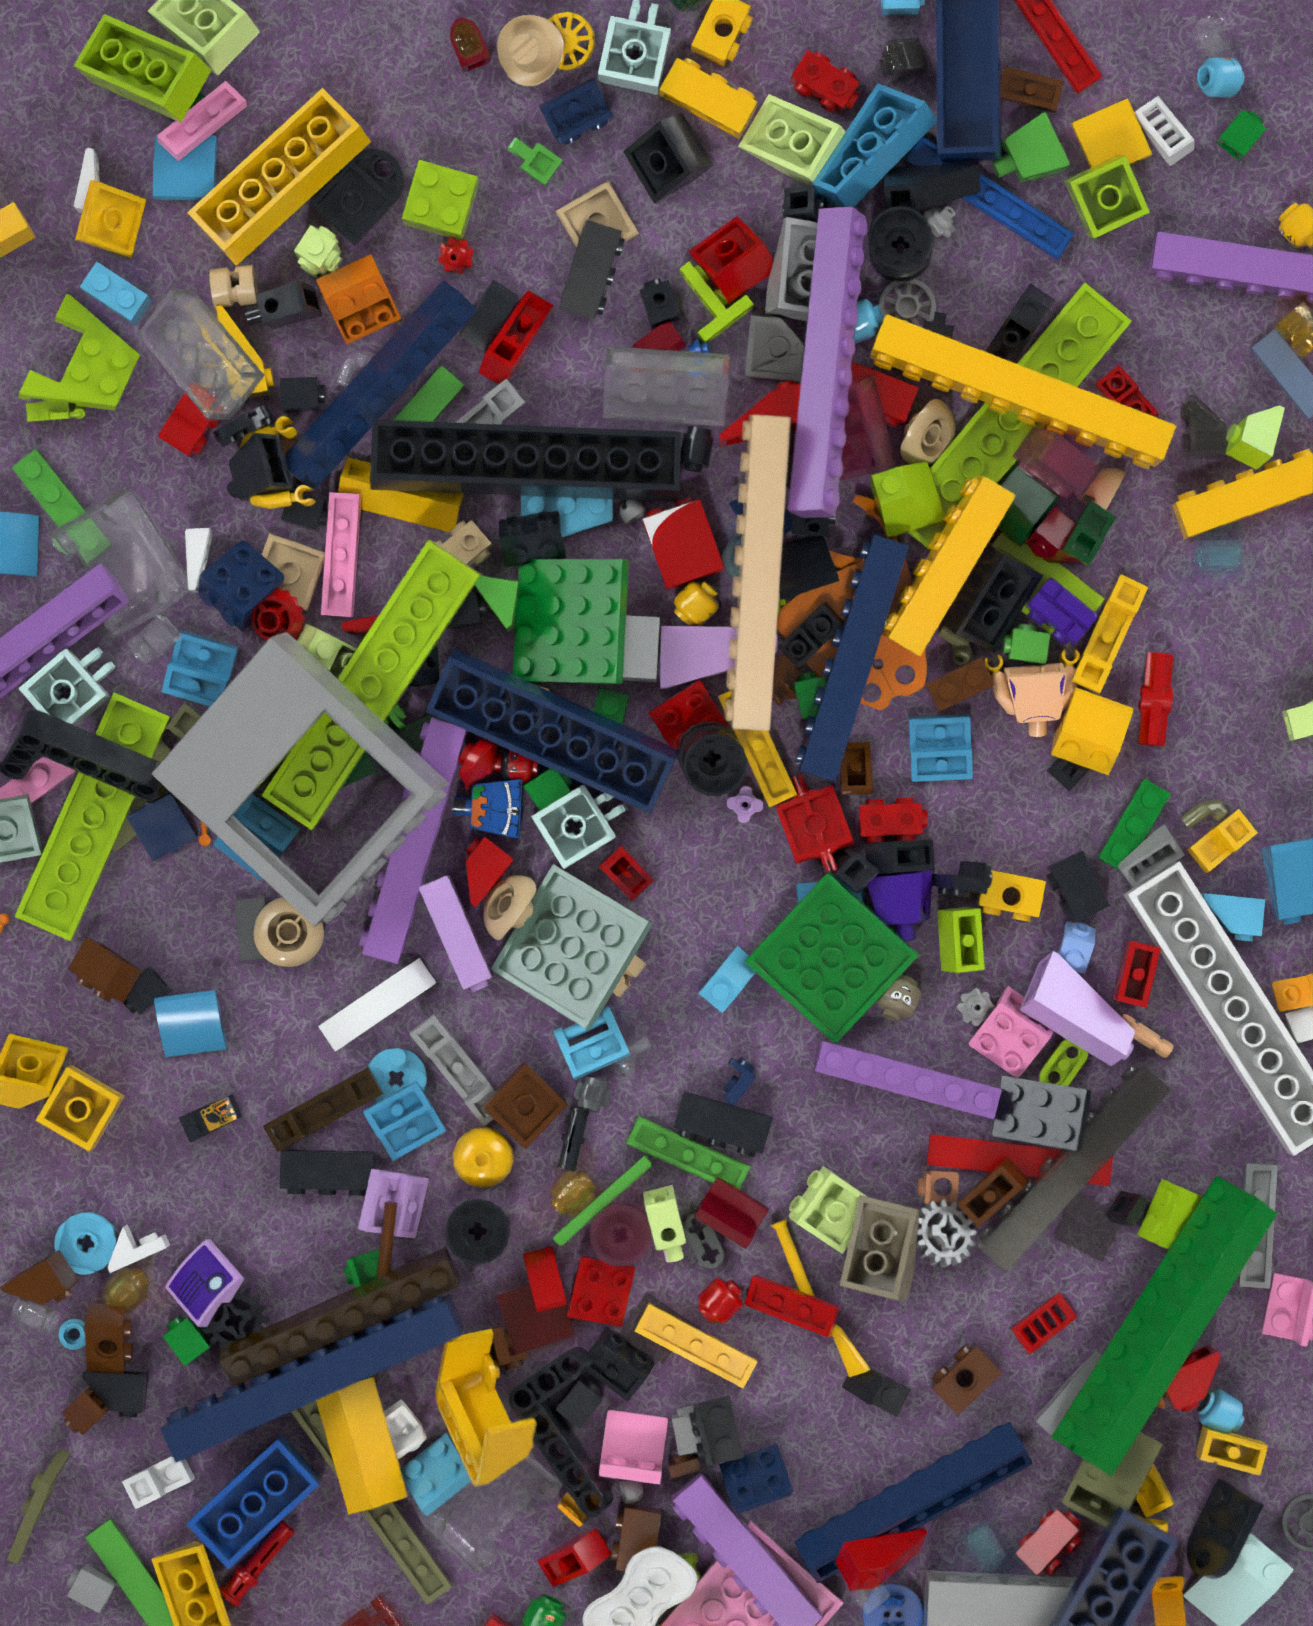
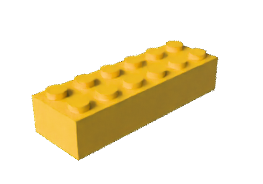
M322 88L187 213L200 229L237 266L371 141L361 126Z
M975 476L973 479L968 478L959 493L963 496L957 506L952 505L944 517V521L947 522L941 533L937 531L928 545L931 549L926 559L921 558L912 572L915 575L914 580L910 586L905 584L896 599L900 603L895 612L889 611L882 635L918 656L922 655L1016 496L985 476Z

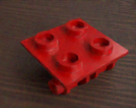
M700 679L648 712L668 745L677 749V744L682 734L694 724L702 721H717L728 726Z
M583 1255L578 1262V1270L574 1279L566 1317L622 1327L636 1267L596 1260L594 1257Z

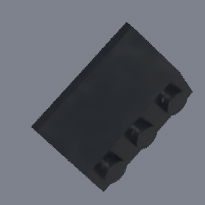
M988 542L941 623L954 634L995 653L1044 575L1007 551Z

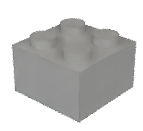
M626 615L623 681H657L660 617Z

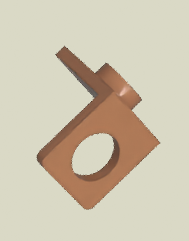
M924 1171L923 1178H918L917 1196H922L924 1204H930L932 1201L938 1202L942 1199H945L946 1203L957 1202L959 1174L957 1172ZM940 1178H946L952 1184V1190L946 1196H940L934 1190V1184Z

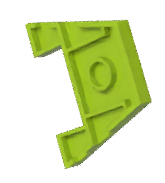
M66 294L56 314L55 322L83 333V336L61 382L54 381L30 370L20 389L18 398L22 400H30V398L42 399L47 403L55 404L58 401L75 403L76 406L115 411L138 363L140 354L76 299Z

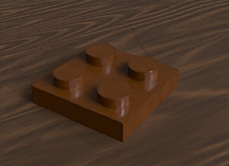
M525 1062L481 1105L525 1149L568 1106Z

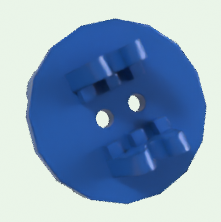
M897 1583L883 1584L871 1590L864 1601L862 1610L864 1626H922L924 1615L921 1601L911 1588ZM900 1611L902 1614L897 1616L896 1613ZM889 1612V1616L885 1617L884 1613Z

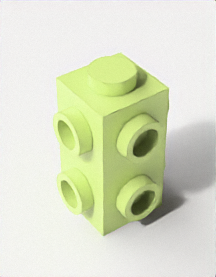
M310 225L294 250L299 259L297 263L301 265L300 268L313 277H316L318 273L325 276L329 272L337 270L342 262L340 257L342 252L338 246L339 241L335 239L336 235L323 226H320L317 230Z

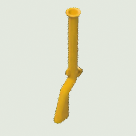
M787 1219L770 1225L777 1233L799 1291L814 1296L787 1228ZM835 1324L831 1336L834 1338L848 1376L852 1377L869 1371L870 1367L844 1333L843 1329Z

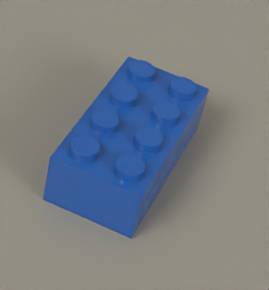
M280 1434L200 1508L186 1524L225 1567L229 1569L318 1487L322 1478L286 1438Z

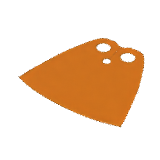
M906 559L889 611L895 612L900 603L896 599L904 585L910 586L912 583ZM857 562L838 571V582L801 593L782 607L780 615L777 617L776 627L781 635L786 639L824 602L844 621L845 617L841 616V611L846 598L851 600L854 588L850 587V582L855 569H861L862 562ZM881 635L874 660L881 659L883 667L875 669L872 665L866 683L877 684L880 687L881 696L876 702H867L863 697L860 702L878 710L887 708L892 698L898 695L910 696L922 689L927 674L925 649L922 655L918 656ZM833 637L805 662L816 672L818 677L824 676L825 680L827 676L822 675L826 659L827 657L833 658L836 648L831 645ZM903 665L912 667L915 672L914 680L907 685L899 683L895 677L897 669Z

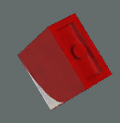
M692 497L679 500L675 502L676 508L664 511L663 507H659L646 512L647 518L642 519L666 591L688 584L690 581H697L724 571V566L700 499L693 501Z

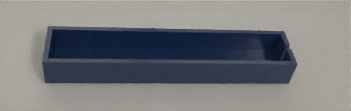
M936 0L937 155L940 162L1002 160L1001 0Z
M440 1294L423 1302L422 1306L416 1309L411 1307L394 1315V1319L387 1322L384 1319L364 1329L365 1332L360 1334L355 1332L336 1341V1345L329 1347L328 1344L308 1354V1357L302 1360L299 1357L279 1367L280 1370L275 1372L270 1370L251 1379V1383L245 1385L243 1382L234 1387L230 1385L222 1393L223 1395L219 1397L215 1393L198 1400L199 1403L194 1405L195 1408L189 1410L187 1406H183L171 1412L170 1416L165 1418L167 1422L160 1430L175 1463L461 1336L465 1327L450 1294L443 1297Z

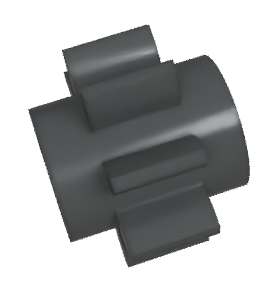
M585 1077L583 1084L577 1082L573 1098L579 1099L577 1107L599 1113L601 1106L608 1107L612 1092L606 1090L607 1082L592 1077Z

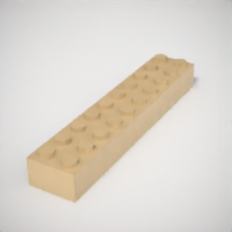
M749 415V421H743L742 440H747V452H741L740 471H745V483H739L738 502L744 504L743 515L737 514L736 533L742 535L741 546L735 545L734 564L740 565L739 577L733 576L732 595L738 597L737 607H731L730 626L736 628L735 638H729L728 656L730 659H734L733 669H727L726 687H728V690H732L731 700H725L724 717L726 721H730L732 729L770 731L790 417Z

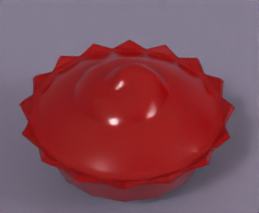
M277 588L252 610L251 625L257 635L263 638L266 643L270 638L286 632L297 640L298 634L303 631L302 624L305 621L302 615L303 607L298 604L297 597L291 596L288 590L282 591Z
M482 738L476 745L470 742L465 747L457 762L462 765L458 775L464 782L466 790L471 788L473 783L485 778L494 771L498 744Z

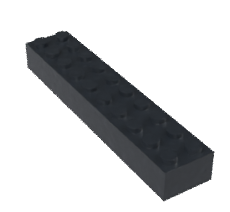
M372 419L370 490L677 502L680 492L681 432Z

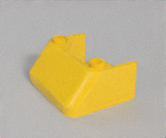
M492 1329L464 1334L444 1343L435 1390L438 1409L470 1480L475 1487L489 1484L529 1455L530 1449L533 1448V1434L536 1425L534 1418L511 1423L498 1396L495 1385L496 1379L500 1377V1369L497 1361L492 1360L490 1355L494 1334Z

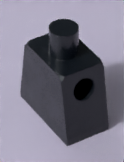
M300 280L257 294L258 304L244 309L246 320L250 326L263 322L264 325L273 329L322 317L315 288Z

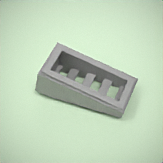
M1164 824L1117 866L1132 888L1185 855ZM1144 859H1147V860H1148V863H1146L1145 865H1143V863H1142L1141 861H1143ZM1136 865L1139 871L1134 874L1131 868Z

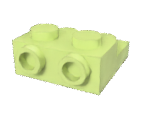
M823 1166L820 1171L815 1170L810 1174L807 1180L809 1187L803 1196L798 1195L792 1200L789 1207L791 1213L788 1217L843 1254L849 1245L859 1196L866 1195Z

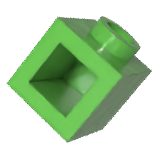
M1019 624V629H1012L1011 635H1005L1003 653H1008L1007 661L1045 665L1050 634L1037 632V626Z

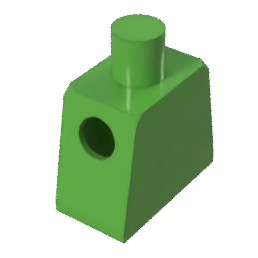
M1046 112L1040 114L1008 136L1002 143L1006 155L1002 156V160L991 161L998 178L1014 171L1019 183L1061 173L1070 166Z

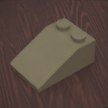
M860 1195L840 1286L897 1301L908 1300L915 1270L919 1209Z

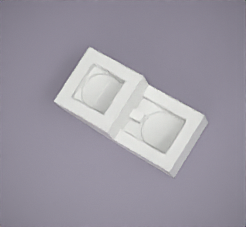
M170 1456L125 1479L122 1483L135 1509L193 1481L195 1477L186 1459L175 1463L173 1457Z

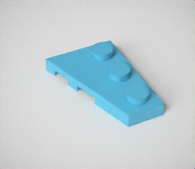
M521 496V516L558 511L560 514L562 536L564 538L613 522V499Z

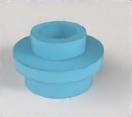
M69 1319L61 1325L59 1340L64 1347L77 1350L86 1345L84 1321ZM72 1328L79 1330V1339L74 1340L69 1336V1331Z

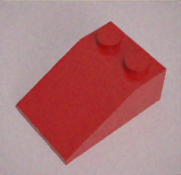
M790 380L777 384L775 390L768 393L719 435L720 448L747 441L742 440L743 421H749V415L790 417L789 431L796 430L801 383L795 384V380Z

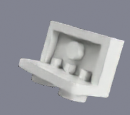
M402 1399L384 1411L397 1459H400L409 1451L418 1449L423 1441L426 1440L427 1437L422 1423Z

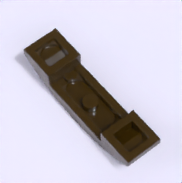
M367 1067L266 1123L263 1127L278 1153L384 1093L370 1067Z

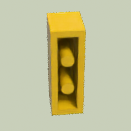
M676 58L659 89V96L740 139L757 108L758 101L754 100L755 96L744 88L739 87L736 90L728 86V81L716 73H712L711 76L700 70L701 66L691 59L685 58L683 61Z

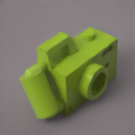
M45 400L43 402L26 403L27 422L73 419V417L82 419L85 417L86 407L76 406L75 403L59 401L57 404L47 403Z

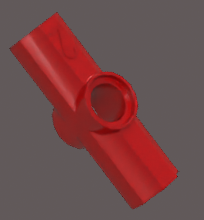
M1146 653L1144 682L1141 684L1139 691L1142 700L1138 702L1140 722L1137 744L1165 746L1167 717L1170 715L1173 702L1171 678L1174 655Z

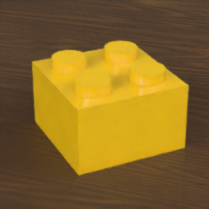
M71 1065L66 1067L35 1121L85 1150L91 1151L97 1146L125 1095Z

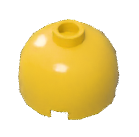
M477 1127L464 1133L457 1141L453 1152V1165L458 1176L468 1185L477 1188H490L503 1182L510 1173L514 1162L513 1148L508 1138L498 1130L490 1127Z

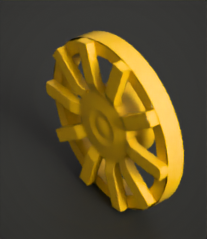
M561 12L554 14L548 20L552 23L555 22L564 40V53L558 68L566 71L577 69L590 59L594 51V31L590 23L576 13ZM568 17L566 28L563 29L559 19ZM575 18L580 21L574 30H571L572 19ZM585 26L588 35L578 36L577 33ZM589 40L587 50L580 47V41ZM577 50L584 54L579 61H577L574 52ZM566 54H569L573 64L564 65Z

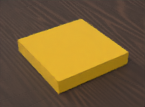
M1128 98L1071 124L1090 168L1118 155L1126 156L1130 165L1152 155Z
M90 180L75 240L122 257L132 258L147 199L99 181Z

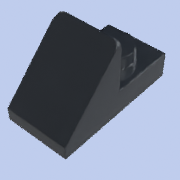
M871 1367L867 1372L852 1377L847 1376L842 1388L865 1403L873 1404L896 1417L911 1391L907 1386Z

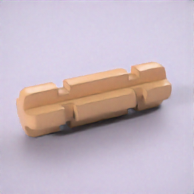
M1127 1014L1122 1016L1136 1031L1133 1037L1135 1040L1151 1050L1155 1049L1154 1052L1163 1058H1167L1174 1047L1172 1043L1164 1038L1160 1039V1035L1143 1024H1137L1136 1020Z

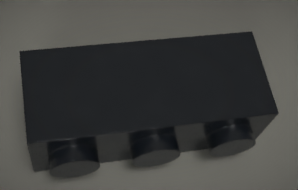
M585 220L558 309L595 320L596 314L602 316L607 298L603 297L602 294L605 285L611 286L616 268L611 267L614 255L620 257L625 239L620 237L621 230Z
M684 1091L674 1128L679 1129L678 1135L696 1140V1136L700 1135L709 1138L708 1144L725 1148L726 1143L738 1146V1153L755 1157L756 1152L763 1154L773 1117Z
M283 1149L280 1151V1188H287V1194H306V1189H318L319 1195H336V1190H349V1195L365 1196L371 1169H375V1151Z

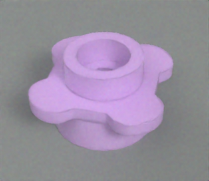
M744 786L740 789L738 795L727 800V807L734 810L738 815L739 822L747 823L751 815L762 811L763 802L755 798L750 787ZM743 802L748 803V806L746 808L742 806Z

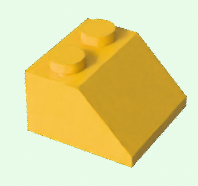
M1076 687L1054 734L1051 755L1109 776L1121 750L1134 708Z

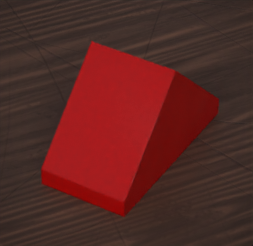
M622 846L599 866L631 901H634L654 881Z

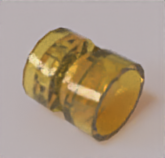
M1303 301L1274 326L1284 340L1291 338L1292 350L1300 359L1313 350V311Z

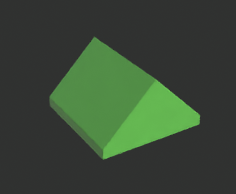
M480 576L475 587L506 630L511 632L514 630L520 591L519 582Z

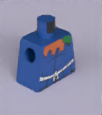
M522 780L473 785L472 797L454 796L453 815L471 816L470 828L520 839L523 795Z

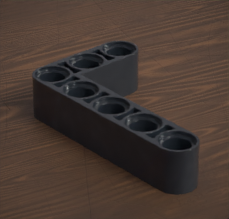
M29 710L26 712L9 740L0 763V772L3 775L19 780L27 775L37 757L41 755L144 800H155L162 786V783L152 775L153 771L160 765V762L40 710Z
M574 1347L510 1391L508 1398L512 1410L520 1421L534 1418L536 1425L533 1441L581 1512L589 1517H595L612 1504L613 1493L604 1478L599 1476L598 1469L549 1398L584 1374L591 1366L589 1352L582 1347ZM570 1356L578 1360V1370H575L570 1366ZM546 1373L551 1374L554 1377V1387L549 1386L546 1383ZM522 1390L530 1394L531 1403H527L522 1399ZM539 1416L547 1419L549 1423L548 1429L540 1426L538 1422ZM556 1442H561L565 1446V1455L557 1451ZM574 1467L582 1471L583 1480H579L574 1476ZM591 1493L600 1497L601 1506H596L592 1503L590 1499Z

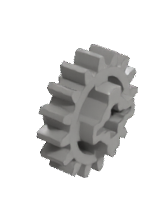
M945 1199L936 1202V1204L932 1201L930 1204H926L925 1208L923 1207L919 1210L918 1242L916 1248L922 1249L921 1259L926 1256L930 1257V1265L932 1266L939 1261L941 1268L949 1266L950 1263L955 1266L961 1263V1259L969 1257L971 1254L967 1249H971L976 1245L975 1242L970 1240V1237L977 1234V1231L969 1228L973 1221L971 1219L966 1220L964 1217L965 1213L962 1210H956L957 1202H952L947 1206ZM934 1215V1218L931 1219V1226H927L928 1221ZM959 1241L958 1247L956 1248L955 1242Z

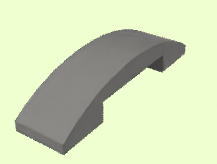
M505 379L486 394L479 404L455 423L503 425L526 402L510 381Z
M433 1014L409 1032V1034L462 1097L467 1107L480 1123L485 1126L494 1118L481 1105L495 1092V1089L455 1038Z

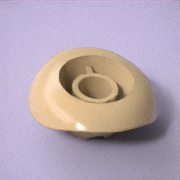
M536 15L519 16L509 21L501 30L497 41L498 58L507 76L512 81L522 86H535L548 80L558 69L564 53V40L559 29L548 19Z
M932 399L920 413L912 415V419L905 425V438L901 444L900 453L907 463L928 462V465L934 464L953 442L956 433L955 421L952 411L947 404L940 399Z
M523 875L508 876L498 881L489 892L484 905V924L488 933L494 939L501 940L511 927H523L527 918L532 916L533 904L531 900L536 893V884L531 878Z
M284 897L269 902L258 914L254 925V942L259 953L269 962L282 967H294L308 962L317 954L324 939L323 923L321 922L313 926Z

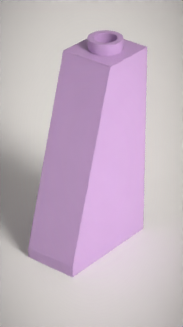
M661 626L660 689L680 686L699 679L726 673L727 669H733L734 659H730L728 656L729 638H735L736 628ZM777 635L775 643V653H777Z
M447 875L418 887L463 990L470 987L471 991L475 992L489 986L487 980L493 976L451 876Z
M1052 951L1038 963L1020 1011L1110 1066L1121 1059H1127L1134 1047V1044L1131 1042L1136 1031L1058 953Z

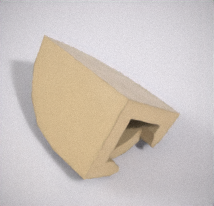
M1119 468L1099 470L1092 474L1085 482L1076 499L1086 505L1092 501L1106 510L1119 488L1126 471Z

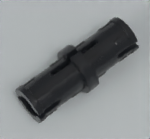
M570 1107L571 1111L566 1133H562L561 1140L564 1141L557 1167L576 1171L581 1144L584 1145L586 1140L583 1138L590 1111Z

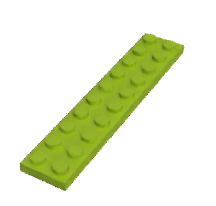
M1084 283L1017 364L1078 387L1132 321L1087 283ZM985 402L930 468L944 515L947 514L952 505L957 506L963 497L959 494L960 490L968 478L973 479L975 476H985L997 484L1045 425L1035 422V425L1026 424L1017 419V414L1009 411L1006 414L995 412L989 409L990 404ZM942 521L907 533L930 552L929 542L937 531L940 533L943 531L947 522Z
M428 540L338 677V680L385 722L481 574L433 541ZM324 712L292 748L265 789L262 797L310 830H314L366 750Z

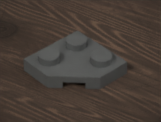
M751 314L745 376L801 381L805 351L804 343L781 316Z

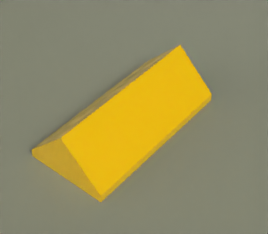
M374 1377L358 1381L316 1400L348 1514L370 1510L408 1497Z
M195 1541L151 1559L174 1626H231L202 1543Z

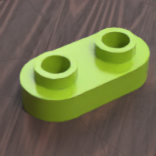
M1066 1038L1063 1039L1041 1068L1039 1082L1069 1086L1086 1062L1088 1052ZM1071 1046L1077 1049V1055L1074 1058H1069L1066 1055V1050ZM1053 1071L1058 1072L1060 1076L1059 1081L1056 1083H1051L1048 1079L1049 1074Z

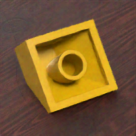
M9 1034L0 1053V1104L20 1109L49 1097L68 1053V1048Z

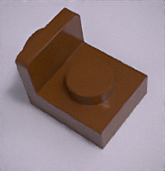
M502 1326L492 1329L494 1334L491 1348L498 1365H504L505 1370L523 1366L522 1359L529 1358L528 1351L510 1356L509 1350L513 1349L509 1332H503Z

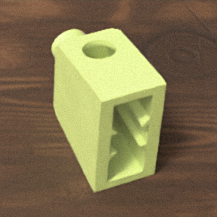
M673 1185L643 1192L645 1208L656 1250H663L666 1262H676L683 1259L684 1255L681 1245L686 1243V1238Z

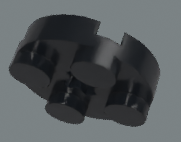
M262 405L254 409L255 412L244 414L213 431L212 433L217 442L223 448L231 443L234 444L242 440L245 435L272 424L274 421L268 405Z

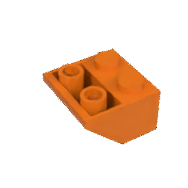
M371 254L316 279L346 345L401 319Z

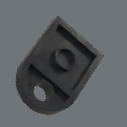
M380 149L363 150L325 185L309 205L351 244L356 246L401 196L404 188V175L401 166L386 151ZM386 161L392 165V171L388 176L380 177L375 173V167L379 162Z
M1218 1478L1188 1540L1187 1560L1191 1569L1195 1573L1209 1579H1217L1226 1575L1235 1565L1264 1505L1230 1483ZM1209 1555V1562L1204 1566L1205 1559Z

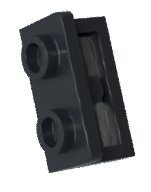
M558 511L540 512L521 517L512 516L499 520V540L506 567L528 564L533 559L566 558Z
M961 861L958 876L932 874V886L938 887L939 894L969 898L970 893L987 894L993 878L991 872L992 864Z

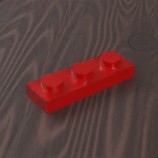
M757 1274L751 1279L744 1303L745 1306L828 1338L833 1333L840 1310L838 1305Z

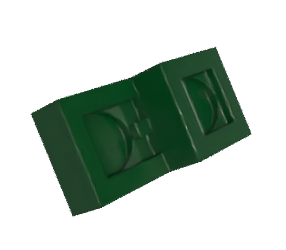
M1088 502L1062 550L1089 566L1103 544L1104 537L1115 521L1116 516L1096 503Z

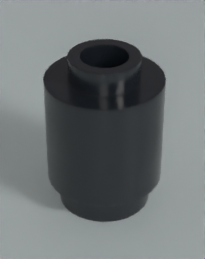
M688 426L687 433L683 434L680 463L684 465V470L701 473L702 468H709L714 440L711 437L712 430Z

